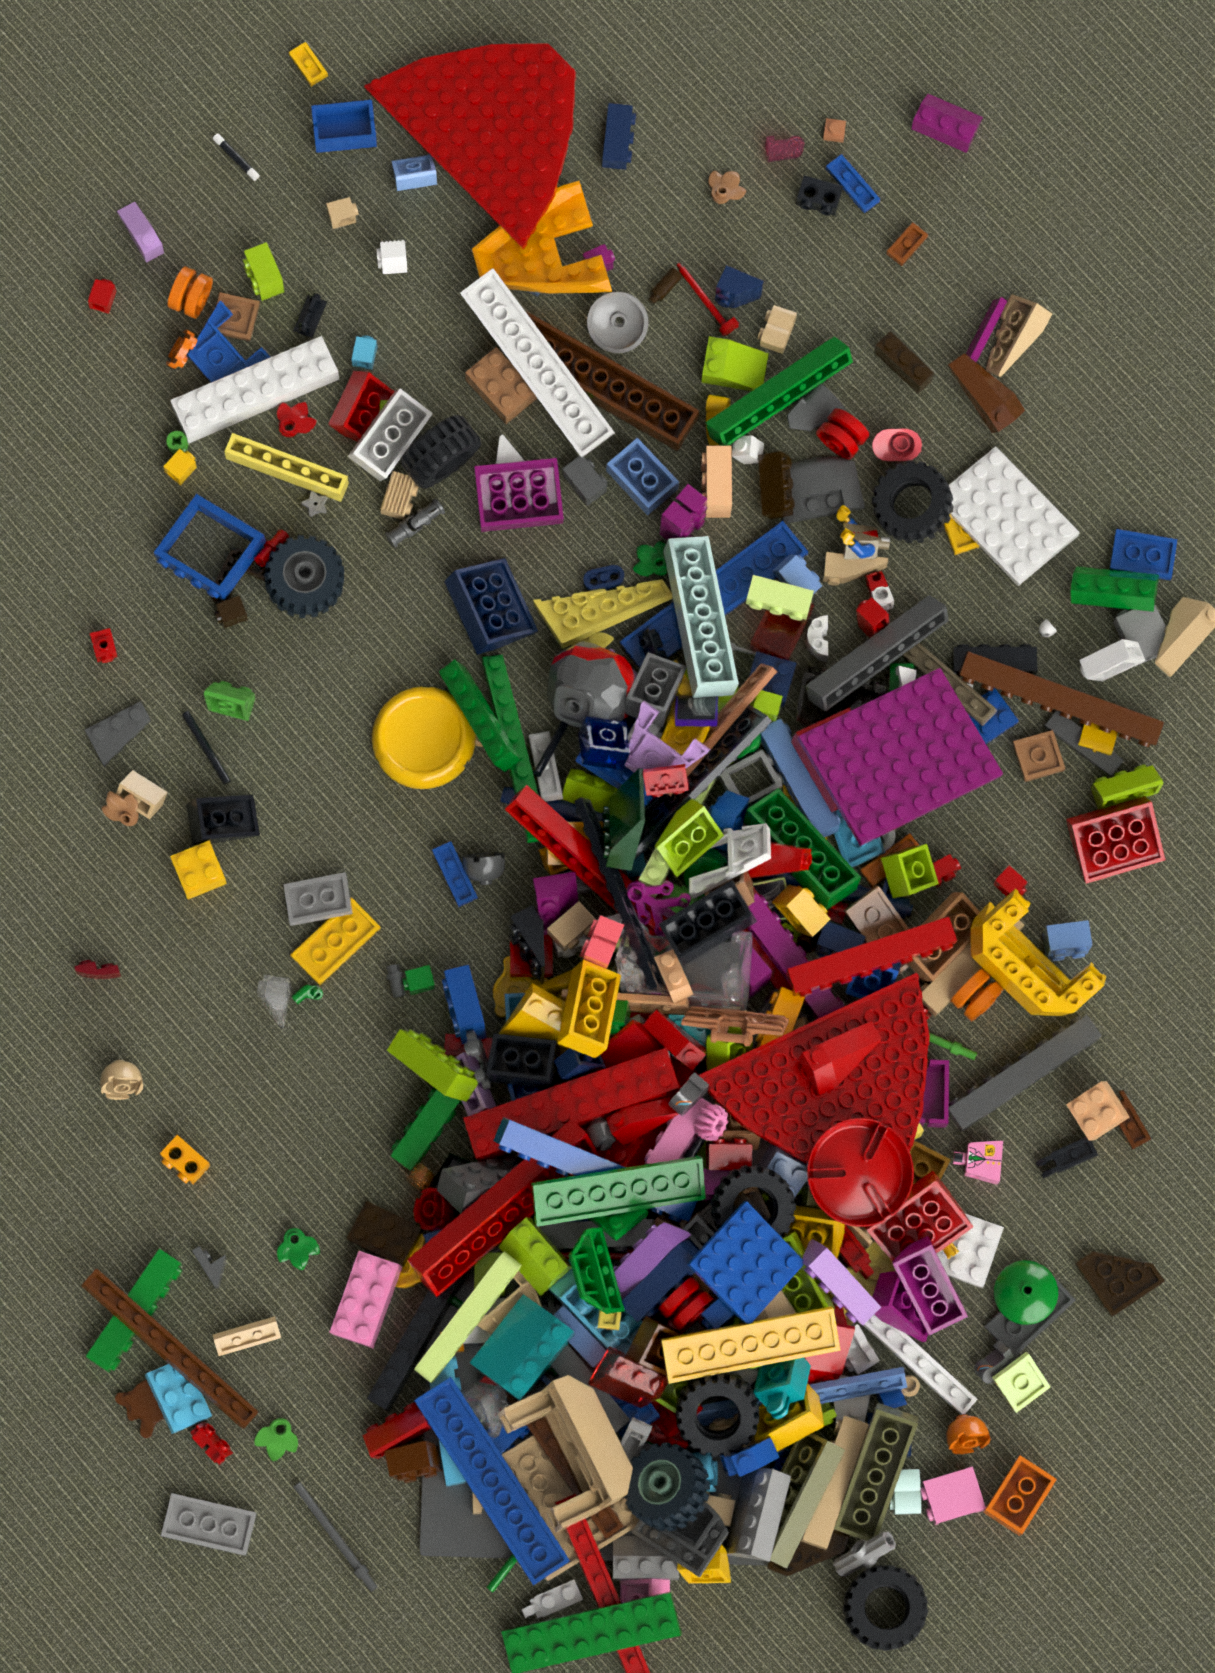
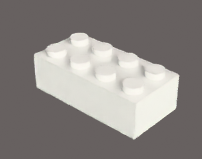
M401 388L396 390L347 457L377 480L382 481L386 479L433 413Z

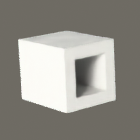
M752 435L742 436L733 442L732 457L743 464L759 463L758 455H763L764 443Z

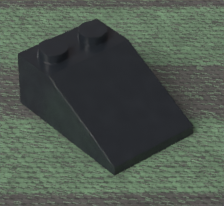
M254 795L196 798L186 804L192 845H199L206 841L214 844L260 835Z

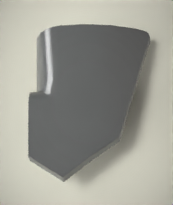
M820 384L809 391L787 415L788 425L790 429L811 431L827 422V417L833 409L839 408L844 411L846 409L828 388Z

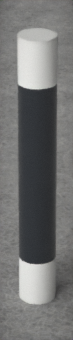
M218 133L213 137V140L254 181L259 178L260 175Z

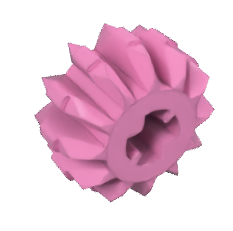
M705 1104L704 1108H700L699 1114L696 1115L694 1132L704 1140L717 1141L719 1137L723 1136V1131L726 1130V1124L729 1122L727 1120L728 1113L719 1105Z

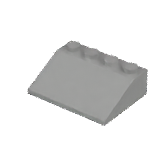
M759 1468L743 1475L726 1544L727 1555L770 1562L791 1479L790 1475L768 1468Z

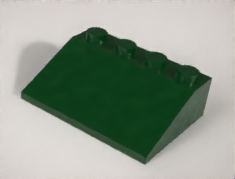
M638 768L610 796L607 806H603L602 818L605 819L603 820L602 831L605 832L602 844L605 845L603 858H606V867L632 870L645 822L643 768Z

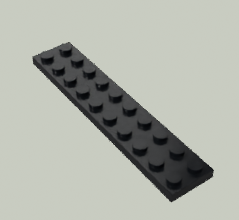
M748 705L687 777L689 791H685L682 794H672V796L664 794L663 796L656 797L644 809L645 822L635 859L645 852L656 838L663 834L675 813L690 799L695 800L700 793L704 792L708 785L715 778L719 777L723 770L730 763L734 762L738 755L745 748L749 747L760 733L767 729L772 720L766 714Z

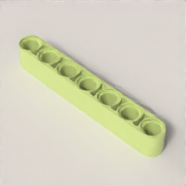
M504 1251L414 1370L430 1383H433L522 1265Z

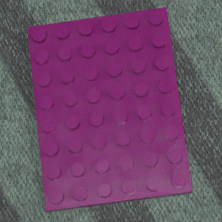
M941 668L820 725L797 738L860 846L1003 775L1002 770Z

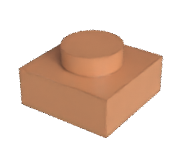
M826 118L823 140L843 143L846 121Z

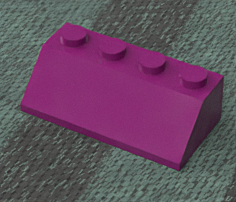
M928 1236L908 1245L895 1258L892 1264L929 1335L968 1317Z

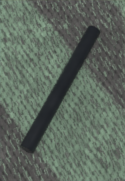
M189 711L182 714L184 720L224 785L228 784L231 781L191 713Z
M561 721L536 766L533 772L535 776L540 777L565 733L569 724Z

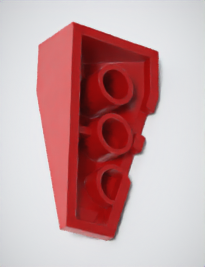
M872 1021L803 1052L798 1061L816 1093L820 1096L836 1088L882 1039Z

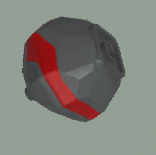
M581 641L558 653L551 664L547 697L554 709L555 716L571 726L601 732L628 717L625 714V702L634 683L632 667L625 657L586 641Z

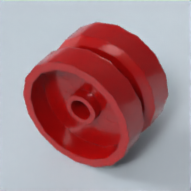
M835 408L827 417L828 423L824 422L818 428L816 434L820 441L832 452L842 458L851 460L859 450L858 445H863L869 438V432L853 415L842 409Z
M693 1277L678 1287L658 1309L666 1318L678 1312L672 1320V1325L679 1332L695 1322L714 1300L707 1291H702L693 1297L700 1289V1284Z

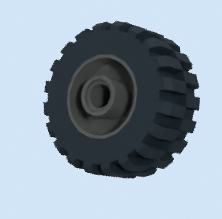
M297 535L296 540L290 537L286 539L284 545L282 543L278 544L276 551H272L269 555V561L266 562L265 567L266 590L270 594L271 601L277 603L279 610L284 611L285 609L287 615L293 617L294 614H299V618H306V615L311 614L312 618L317 617L319 612L324 614L329 611V606L333 607L337 603V598L342 594L344 586L342 559L340 555H336V549L333 546L328 547L327 541L323 539L320 542L316 541V536L310 535L309 539H304V535Z

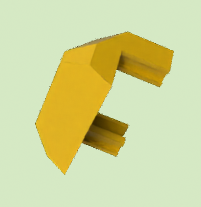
M1016 888L996 907L989 902L973 919L971 926V957L1031 1015L1063 1016L1074 1013L1105 985L1106 976L1101 974L1092 962L1070 980L1014 926L1015 923L1028 913L1029 910L1027 908L1031 904L1018 893L1019 891Z

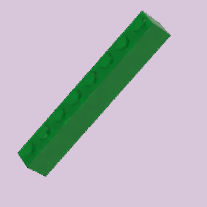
M835 336L705 422L709 437L720 446H729L853 363L850 348Z

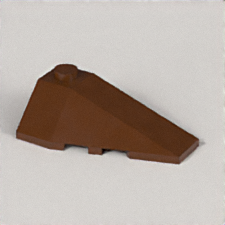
M965 353L947 365L991 433L1001 431L1025 411L1015 393Z

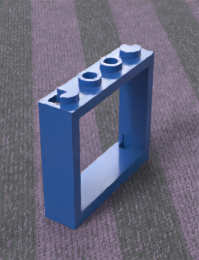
M196 494L156 548L154 555L157 559L156 562L161 564L163 568L169 567L174 570L173 573L181 579L187 578L197 589L203 588L212 598L215 597L225 601L254 561V557L264 547L266 539L264 534ZM198 510L251 542L220 586L167 554Z

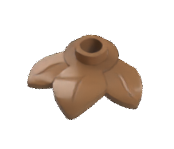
M713 171L710 174L708 184L712 188L711 196L716 203L724 204L730 199L739 200L746 194V190L738 186L740 183L738 172L729 171L721 175L719 172Z
M109 791L106 797L107 805L102 807L103 813L113 821H121L126 826H134L138 822L139 816L137 812L139 806L137 799L132 793L122 798L116 793Z

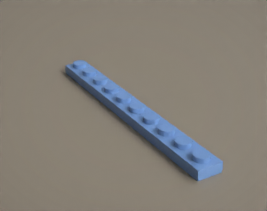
M904 1367L810 1384V1387L819 1395L820 1403L824 1404L907 1388ZM757 1398L759 1406L762 1405V1402ZM732 1400L704 1404L697 1418L703 1426H707L716 1418H733L738 1413V1408Z

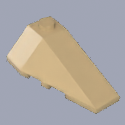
M1183 597L1171 610L1170 620L1164 631L1165 636L1160 644L1155 664L1169 677L1177 671L1215 628V608L1208 602Z

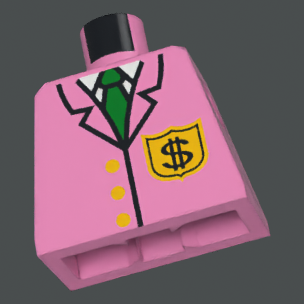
M1003 1141L968 1143L966 1153L954 1151L953 1164L965 1165L964 1175L967 1177L998 1184L1000 1182Z

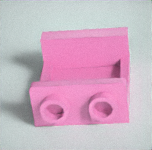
M973 1467L921 1483V1497L923 1501L927 1500L929 1508L926 1509L929 1521H933L934 1525L986 1509Z

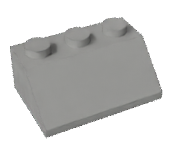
M621 1536L613 1541V1580H679L677 1562L638 1536Z

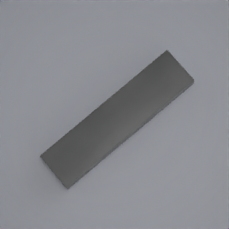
M1056 711L1044 728L1048 731L1053 730L1056 737L1111 778L1124 760L1113 751L1110 756L1098 751L1093 752L1092 749L1078 745L1083 729L1072 720L1059 716L1060 711Z

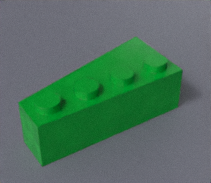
M433 1088L428 1095L430 1100L426 1105L422 1104L415 1114L418 1117L413 1123L409 1122L403 1131L405 1133L401 1141L398 1139L391 1148L393 1153L390 1156L410 1171L417 1168L431 1149V1142H435L444 1130L442 1126L444 1124L447 1125L456 1115V1110H454L458 1104L463 1105L461 1100L445 1096L436 1088Z

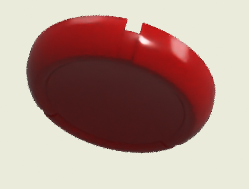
M848 1119L831 1126L814 1144L807 1163V1182L815 1202L829 1217L849 1226H872L886 1221L887 1217L895 1215L905 1204L913 1185V1161L906 1143L889 1126L885 1127L881 1125V1122L873 1119Z

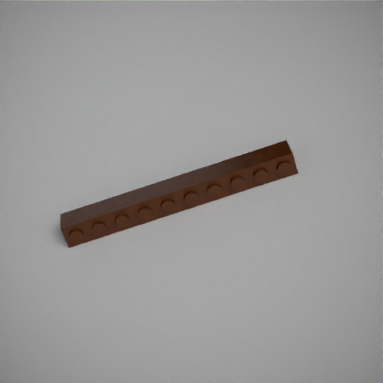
M966 651L958 675L962 676V681L973 684L974 681L982 683L981 688L993 691L994 688L1002 690L1001 695L1009 698L1016 695L1021 697L1020 702L1032 705L1033 702L1041 704L1040 709L1052 712V709L1060 711L1059 716L1070 720L1072 716L1080 718L1079 723L1090 727L1094 723L1099 725L1098 730L1109 734L1111 730L1119 732L1118 737L1129 741L1131 737L1138 739L1137 744L1148 748L1150 744L1156 746L1164 722L969 651Z

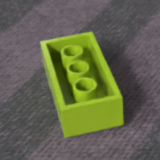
M400 1029L387 1051L443 1095L467 1102L478 1085L474 1076L475 1072L466 1066H460V1061L454 1056H447L445 1054L446 1050L443 1047L430 1043L432 1039L423 1033L419 1035L411 1029L409 1031Z

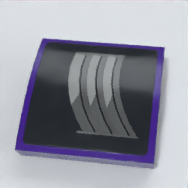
M676 696L675 726H717L718 696L702 698Z

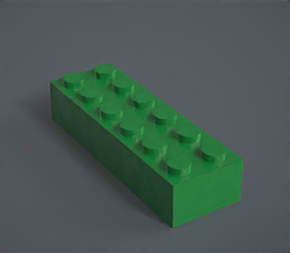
M779 788L747 809L743 822L747 826L767 823L770 828V842L811 849L812 863L809 866V870L791 872V874L804 889L808 888L814 894V900L817 903L822 904L828 910L857 890L861 879L860 875Z

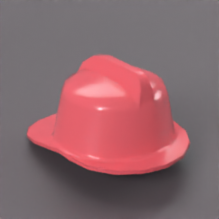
M910 429L882 430L875 436L872 443L874 454L883 461L912 460L918 456L922 447L921 438Z

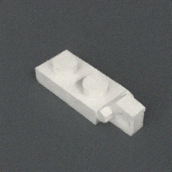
M571 1580L535 1596L530 1600L531 1605L522 1609V1613L525 1618L536 1614L538 1619L580 1602L583 1598L575 1580Z

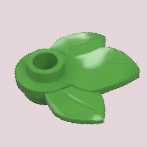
M277 1418L272 1421L269 1427L260 1429L254 1444L259 1447L267 1446V1453L270 1459L276 1461L284 1455L286 1450L295 1453L298 1448V1439L291 1432L290 1423L284 1418ZM279 1425L284 1426L285 1430L283 1433L276 1431Z

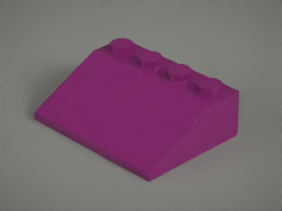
M557 458L474 466L481 532L563 524L564 517Z

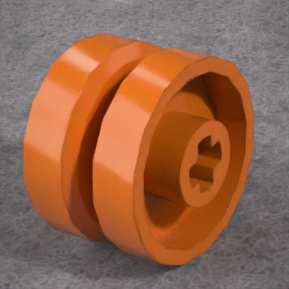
M186 266L183 267L172 286L168 298V308L178 312L184 308L185 315L196 319L201 314L209 298L213 278L202 273L197 276L195 270Z
M983 968L975 973L950 1000L957 1009L964 1007L970 1002L964 1011V1015L971 1022L987 1011L1004 990L997 982H992L984 988L990 979V975Z

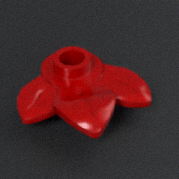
M283 402L277 409V417L280 421L279 431L284 437L291 438L298 433H308L316 426L317 420L308 417L306 402L298 403L292 408ZM288 425H291L293 427V429L290 431L286 430L285 428Z

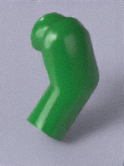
M304 985L291 998L297 1005L305 998L319 1000L323 997V990L318 986Z

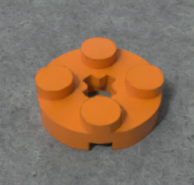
M187 329L183 331L186 335L183 338L178 337L168 357L171 358V362L167 361L166 365L173 369L177 367L182 368L188 359L186 354L197 343L198 339L194 338L195 334Z

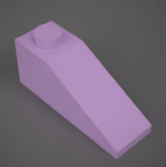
M135 202L117 211L146 262L164 253L161 241Z

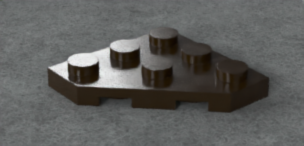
M1094 1251L1075 1263L1111 1318L1165 1282L1153 1263L1110 1256Z
M833 1530L826 1550L800 1541L787 1568L770 1561L767 1569L786 1577L843 1553L850 1535Z

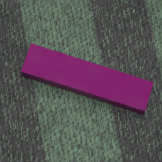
M1002 297L992 301L966 352V355L975 362H977L1007 303V300Z

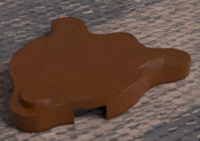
M147 1380L139 1383L132 1391L118 1393L115 1396L116 1403L127 1408V1418L129 1421L141 1420L140 1434L145 1439L150 1438L155 1425L165 1419Z

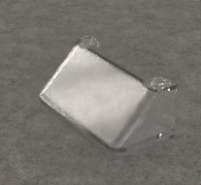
M640 923L654 957L673 949L665 936L650 935L648 928ZM624 930L615 958L617 972L621 975V993L670 996L668 989L659 993L647 988L644 983L645 976L637 965V956L635 951L631 949L628 942L630 940L629 936ZM735 932L731 937V942L719 944L686 965H683L679 960L693 992L692 996L687 997L690 1007L746 1010L749 997L752 932Z

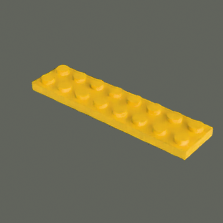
M832 1306L753 1321L750 1324H737L661 1339L668 1383L840 1351L834 1308Z

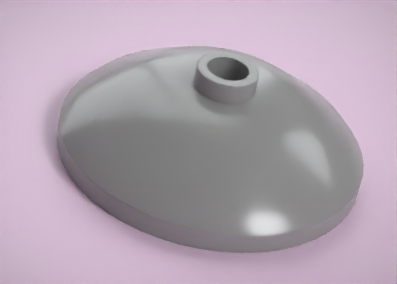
M617 291L602 295L593 303L588 313L587 327L591 338L600 348L608 352L625 353L633 350L643 341L648 331L649 321L645 307L636 297L625 292ZM621 317L623 323H617L616 318Z

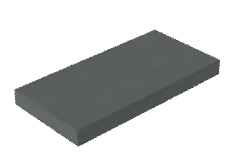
M1056 1278L1058 1300L1054 1310L1046 1319L1032 1325H1020L1008 1320L999 1312L984 1326L997 1342L1000 1340L1011 1350L1014 1357L1076 1301ZM1026 1287L1024 1293L1031 1294V1289Z

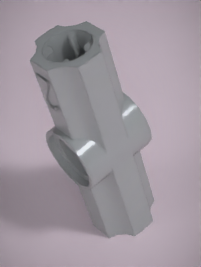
M882 1532L868 1541L864 1539L859 1540L849 1552L834 1560L836 1572L840 1576L846 1577L862 1567L865 1569L872 1567L879 1557L895 1549L896 1543L893 1536L889 1532Z

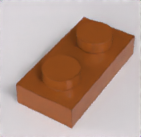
M912 222L888 249L886 254L900 266H903L928 238V234Z

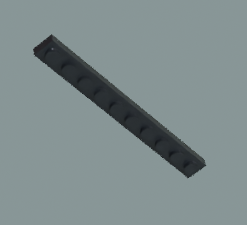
M580 797L574 801L577 807L576 813L582 819L584 824L583 831L590 839L592 844L591 851L597 857L599 862L598 868L607 882L606 888L613 896L615 901L613 902L614 908L621 916V924L624 925L623 929L627 932L630 939L628 941L629 945L635 951L637 965L645 976L644 983L648 989L660 993L667 988L633 904L628 898L627 889L619 869L606 867V858H603L605 845L602 844L604 832L592 802Z

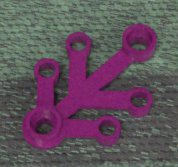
M639 881L630 883L627 887V895L631 901L636 903L640 924H648L651 919V913L645 908V903H647L652 909L656 926L655 934L660 937L665 936L663 931L659 930V923L663 922L662 914L667 918L676 914L668 907L680 906L686 908L691 902V897L687 893H681L679 897L655 899L651 896L660 893L670 895L674 889L670 881H664L661 885L645 886ZM663 886L669 887L670 890L664 889ZM681 898L686 899L687 902H683ZM641 915L646 916L647 919H643Z

